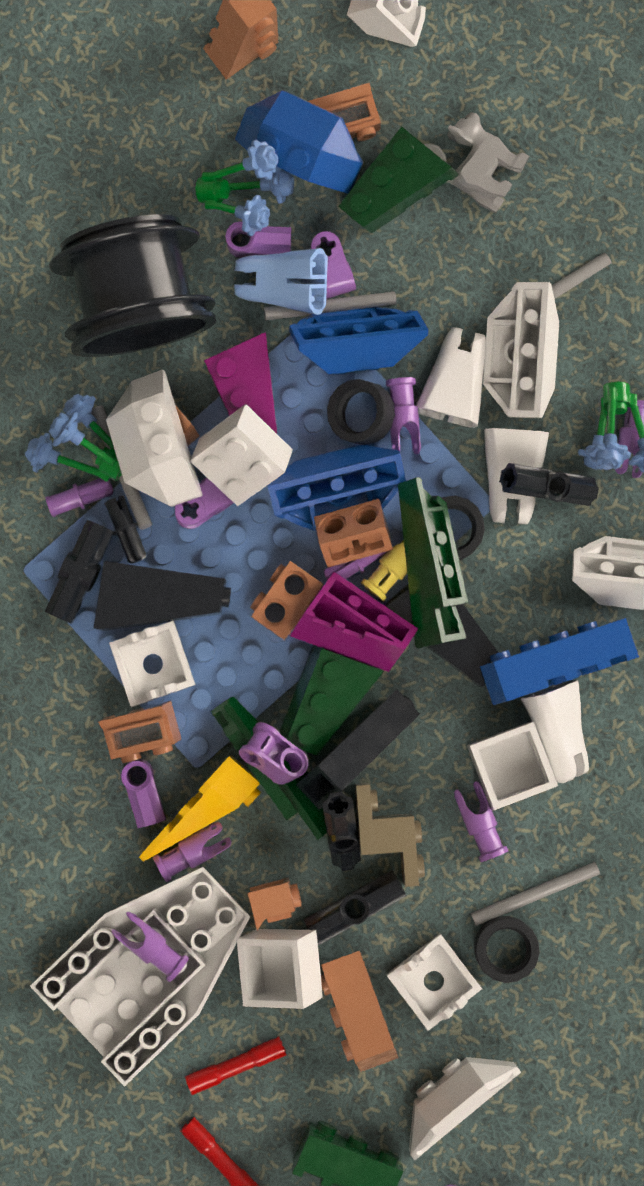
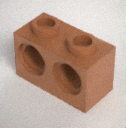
M379 499L314 517L319 546L327 567L393 550L387 521Z
M291 561L286 567L282 564L278 566L270 578V581L274 584L269 592L265 594L261 591L250 607L254 610L251 616L252 619L284 641H286L324 586L323 583ZM296 576L303 580L305 586L301 593L292 595L285 590V582L290 577ZM272 604H279L285 610L284 618L276 623L270 622L265 616L266 609Z

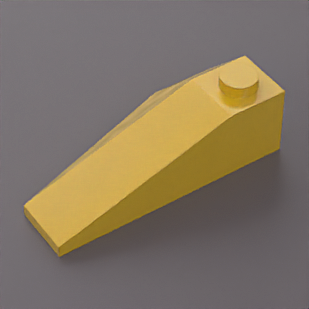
M232 755L229 756L201 786L199 792L184 805L175 818L142 852L139 858L144 862L238 809L242 803L249 807L261 793L257 789L260 782Z

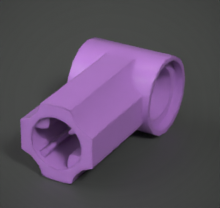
M243 222L233 223L226 231L227 248L235 257L241 258L251 255H268L291 251V227L267 226L262 228L261 231H256L253 236H248L250 241L243 247L235 246L232 243V239L236 235H247V232L242 231Z
M143 759L129 762L123 768L121 778L128 793L137 827H146L166 820L151 764ZM140 766L145 769L147 778L144 783L136 784L130 780L129 770L131 767Z

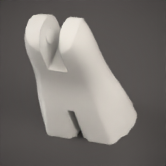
M452 327L442 343L438 357L416 406H418V413L420 415L442 421L444 415H449L447 422L475 428L478 426L481 406L482 380L486 358V337L483 334L475 333L469 348L471 351L460 350L458 347L461 344L463 329Z
M499 428L484 429L489 484V509L493 522L505 523L507 498L518 499V506L516 507L517 524L529 523L534 511L536 497L503 492L502 485L499 482L501 470L505 469L508 463L542 468L549 432Z
M569 680L521 697L531 721L535 724L556 781L558 783H566L573 780L575 776L579 777L587 773L589 763L582 732L578 680Z

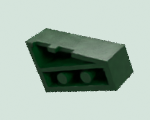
M318 1121L317 1125L309 1122L293 1158L292 1174L302 1177L305 1171L320 1178L319 1183L323 1186H332V1184L335 1186L398 1185L404 1170L403 1165L398 1163L399 1157L384 1149H381L379 1153L367 1148L368 1143L357 1136L350 1135L346 1139L337 1135V1128L324 1121Z

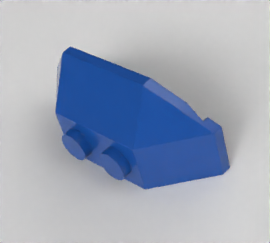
M285 90L246 108L235 140L246 150L248 147H251L253 140H258L259 142L266 141L268 146H272L275 149V153L278 156L277 167L308 182L347 194L354 187L363 165V161L357 153L352 137L342 117Z
M378 307L327 312L318 315L311 314L301 319L298 323L289 325V332L298 350L328 374H345L353 371L393 367L428 336V328L418 311L408 310L403 312L397 309Z
M357 445L296 460L286 468L284 474L267 486L276 517L285 518L294 524L314 531L316 530L315 516L376 499L380 500L383 509L397 493L399 483L406 481L399 450Z

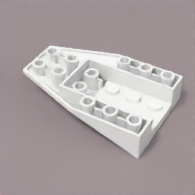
M201 867L105 913L30 987L53 1011L58 1008L99 1051L103 1056L101 1062L125 1087L200 1014L250 915L204 867ZM126 912L135 914L166 939V944L179 955L189 957L185 966L171 982L166 980V975L152 963L146 964L112 934L111 931L114 929L133 942H141L145 939L142 929L128 918Z

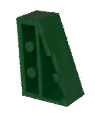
M401 126L338 207L367 231L373 233L405 212L406 208L421 198H426L433 193V190L448 180H453L459 174Z
M313 645L279 733L299 749L317 755L384 671Z

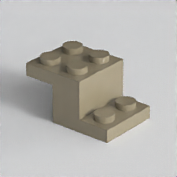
M369 783L355 784L361 855L400 852L403 884L405 887L419 886V878L425 877L424 858L421 854H417L416 843H422L421 822L419 820L414 821V816L411 813L372 816V812L378 811L376 789L370 790Z

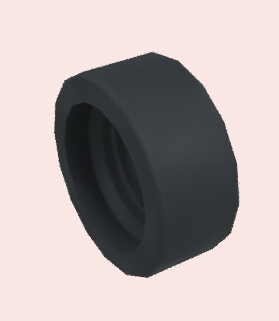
M362 379L348 380L338 386L330 396L327 407L328 422L332 431L342 440L360 445L374 444L384 438L392 427L395 417L394 402L389 392L379 384ZM365 392L375 399L377 413L369 429L356 432L348 427L345 411L348 402L354 395Z
M458 496L442 497L447 503L448 509L462 511L471 521L472 533L470 539L463 546L456 548L458 558L462 560L473 554L481 544L485 532L484 518L478 507L468 499Z
M511 916L496 917L484 923L477 932L473 945L475 959L482 971L493 980L503 983L518 982L527 977L536 967L540 954L539 942L533 930L520 919ZM499 930H514L523 937L526 943L525 958L520 965L512 969L496 967L487 956L486 947L488 940Z

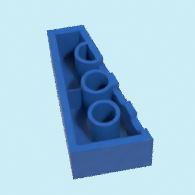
M626 618L598 627L596 621L577 627L579 634L569 636L568 631L549 636L550 643L540 646L539 640L519 646L521 653L511 656L509 650L491 655L492 663L480 666L492 704L496 705L548 688L549 686L578 678L581 675L583 676L611 667L614 664L638 658L639 655Z

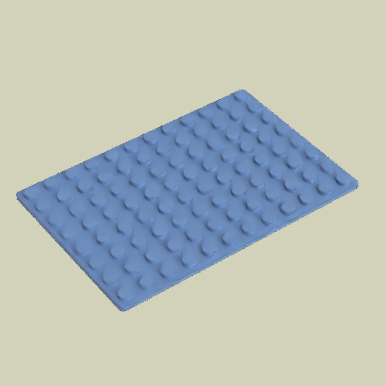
M291 334L268 354L277 435L293 449L287 467L296 460L360 445L342 440L332 431L328 422L327 407L330 396L336 388L348 380L362 379L381 385L390 394V389L386 386V380L377 370L328 374L298 350ZM365 392L357 393L347 404L345 411L346 422L353 431H365L369 429L375 420L377 407L375 399L370 394ZM220 396L191 421L200 435L188 446L191 457L199 438L229 417ZM419 418L421 441L419 454H414L411 435L407 428L402 426L399 435L400 453L406 481L420 477L423 480V488L431 496L439 495L441 498L458 496L468 499L478 507L483 517L490 512L489 495ZM390 430L384 438L374 444L367 445L392 449ZM194 466L200 483L206 476ZM121 483L113 489L111 496L101 499L24 567L25 575L48 601H50L59 581L58 573L67 554L73 551L86 521L95 522L111 531H115L107 508L104 505L105 502L116 498L117 501L119 496H125L133 522L137 523ZM268 486L261 489L239 506L233 503L224 511L214 515L195 529H186L177 522L175 506L170 507L139 491L152 522V526L141 530L139 527L137 528L146 552V558L137 563H129L118 536L113 535L100 562L101 570L93 588L89 593H86L73 623H68L123 685L109 643L122 639L132 633L141 632L146 628L156 627L168 622L106 631L94 629L104 561L226 579V587H231L229 608L223 607L222 614L174 621L196 685L140 704L142 708L148 709L159 706L167 701L172 702L181 735V740L174 745L197 768L204 765L230 742L210 711L228 698L235 697L256 719L300 680L313 644L296 639L290 635L284 641L251 617L254 613V610L250 608L261 591L265 594L269 592L274 584L270 581V578L280 564L286 567L291 561L324 585L327 582L323 571L328 567L319 546L317 530L312 531L294 524L285 518L276 517ZM398 491L383 508L392 547L404 540ZM188 505L183 507L185 513L182 516L183 518L190 516L192 519H195L197 517V507L192 509ZM448 509L456 542L472 528L468 516L462 511ZM380 557L364 568L365 572L361 573L358 571L346 580L385 605L408 584V575L402 580L398 579L386 593L387 599L382 602L361 584L363 579L368 580L380 565L379 560L382 558ZM296 576L290 577L285 582V590L292 595L301 593L305 586L303 580ZM272 604L266 609L265 616L270 622L276 623L284 618L285 610L279 604ZM150 654L144 659L143 667L147 673L156 674L161 671L163 661L160 656Z

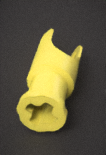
M404 540L400 544L395 545L393 550L387 551L379 560L380 565L368 580L363 579L361 581V584L382 602L387 599L386 593L398 579L402 580L407 575Z

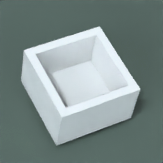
M245 404L199 438L190 462L239 506L285 473L293 449Z
M527 722L467 745L486 798L493 810L558 786L534 722Z
M255 929L237 938L243 1006L304 1009L323 998L316 930L258 929L257 931Z

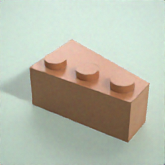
M223 0L216 16V20L219 22L218 29L216 27L211 29L209 35L213 41L210 44H206L203 49L226 80L256 58H267L277 48V8L271 0Z
M360 951L322 964L321 967L324 975H321L322 989L325 996L332 995L335 1007L330 1008L331 1016L336 1029L343 1027L347 1038L341 1041L347 1061L354 1059L355 1064L360 1072L399 1058Z

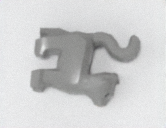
M471 112L466 117L461 118L455 126L449 125L448 127L450 132H448L447 136L449 139L458 144L469 146L472 150L455 170L459 176L451 181L448 180L446 183L453 184L461 191L469 194L480 206L496 214L504 202V199L501 197L507 195L512 184L506 180L502 182L494 180L492 177L498 166L521 173L529 160V156L525 153L517 155L511 153L498 137L484 131L480 123V117L476 113ZM432 143L424 144L446 162V155L439 146Z

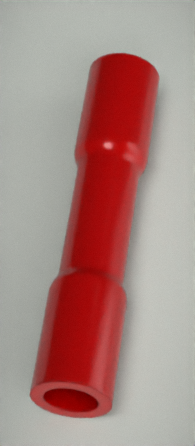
M280 1036L236 1057L186 1075L185 1079L191 1094L195 1095L254 1067H261L287 1056L284 1046H282Z
M195 1117L180 1129L183 1136L197 1151L205 1155L228 1180L230 1186H259L245 1170L241 1169L216 1143L215 1138Z

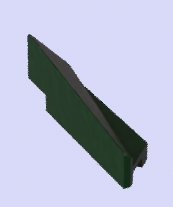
M420 477L401 482L398 485L412 622L418 628L414 635L415 646L418 649L465 639L466 634L456 606L468 603L447 503L439 495L431 496L423 488V480Z
M230 697L210 712L239 753L241 747L247 745L254 734L253 728L259 722L235 697ZM284 760L285 768L291 772L289 763ZM246 763L286 820L299 813L317 840L327 833L323 807L318 809L296 786L308 774L307 771L293 781L281 785L274 783L257 768Z

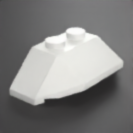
M517 282L511 289L512 291L487 318L483 385L508 417L542 418L555 389L559 319L550 282Z
M160 370L133 380L106 419L124 483L170 507L203 496L194 465L190 462L191 455L165 371Z
M604 536L583 548L574 549L572 581L600 605L644 610V541Z
M466 1057L460 1062L456 1058L443 1068L442 1072L445 1075L437 1082L433 1083L432 1080L424 1083L416 1091L418 1097L414 1100L409 1144L412 1158L414 1160L419 1158L512 1079L517 1077L521 1073L518 1066L514 1062Z

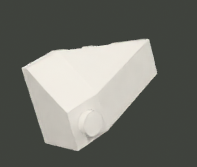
M351 0L347 15L368 35L413 47L417 46L425 20L426 7L418 6V0Z

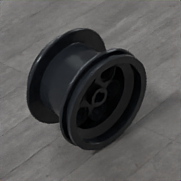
M152 214L101 223L66 238L60 245L61 253L57 254L50 261L49 269L55 274L75 278L84 318L72 324L65 331V337L73 341L71 345L72 353L81 357L127 354L171 344L197 335L212 327L217 320L215 314L210 311L214 308L216 302L209 296L190 293L181 255L182 252L196 244L200 237L199 232L192 227L181 225L180 219L176 216Z

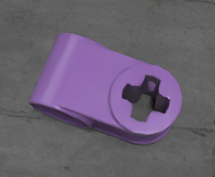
M328 231L320 232L313 238L311 249L320 248L321 242H326L327 246L333 245L330 256H327L326 299L356 290L354 277L349 263L346 261L339 238L334 233Z
M207 477L199 483L203 496L175 506L177 522L186 529L199 527L234 503ZM188 505L191 509L197 507V517L195 519H192L190 516L183 518L182 516L185 514L184 506Z
M256 723L253 728L254 734L250 741L239 750L240 757L246 763L257 768L277 784L284 785L302 776L308 768L306 754L284 738L274 727L266 723ZM284 760L289 763L291 772L285 768Z

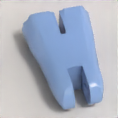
M321 248L241 257L235 260L234 271H243L244 273L256 272V285H253V283L234 284V294L241 299L252 302L276 305L315 315L321 314L326 306L328 257Z

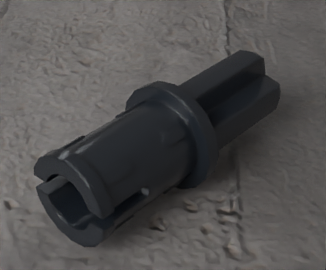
M119 496L117 501L116 498L105 502L104 505L115 528L113 535L118 536L127 561L129 563H137L146 558V552L137 532L138 523L133 522L125 496Z

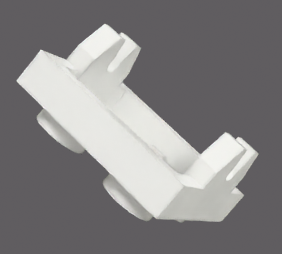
M174 621L146 628L141 632L132 633L122 639L109 643L131 707L196 685ZM150 654L160 656L163 661L161 671L156 674L147 673L143 667L144 659Z
M440 933L386 974L428 1031L440 1021L449 1019L454 1011L462 1009L468 1002L467 1000L482 990L481 986ZM431 971L441 973L444 978L443 986L437 991L428 990L424 985V977Z

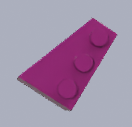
M266 332L204 360L228 415L230 416L246 404L277 434Z
M333 572L290 636L389 672L410 643L418 628Z

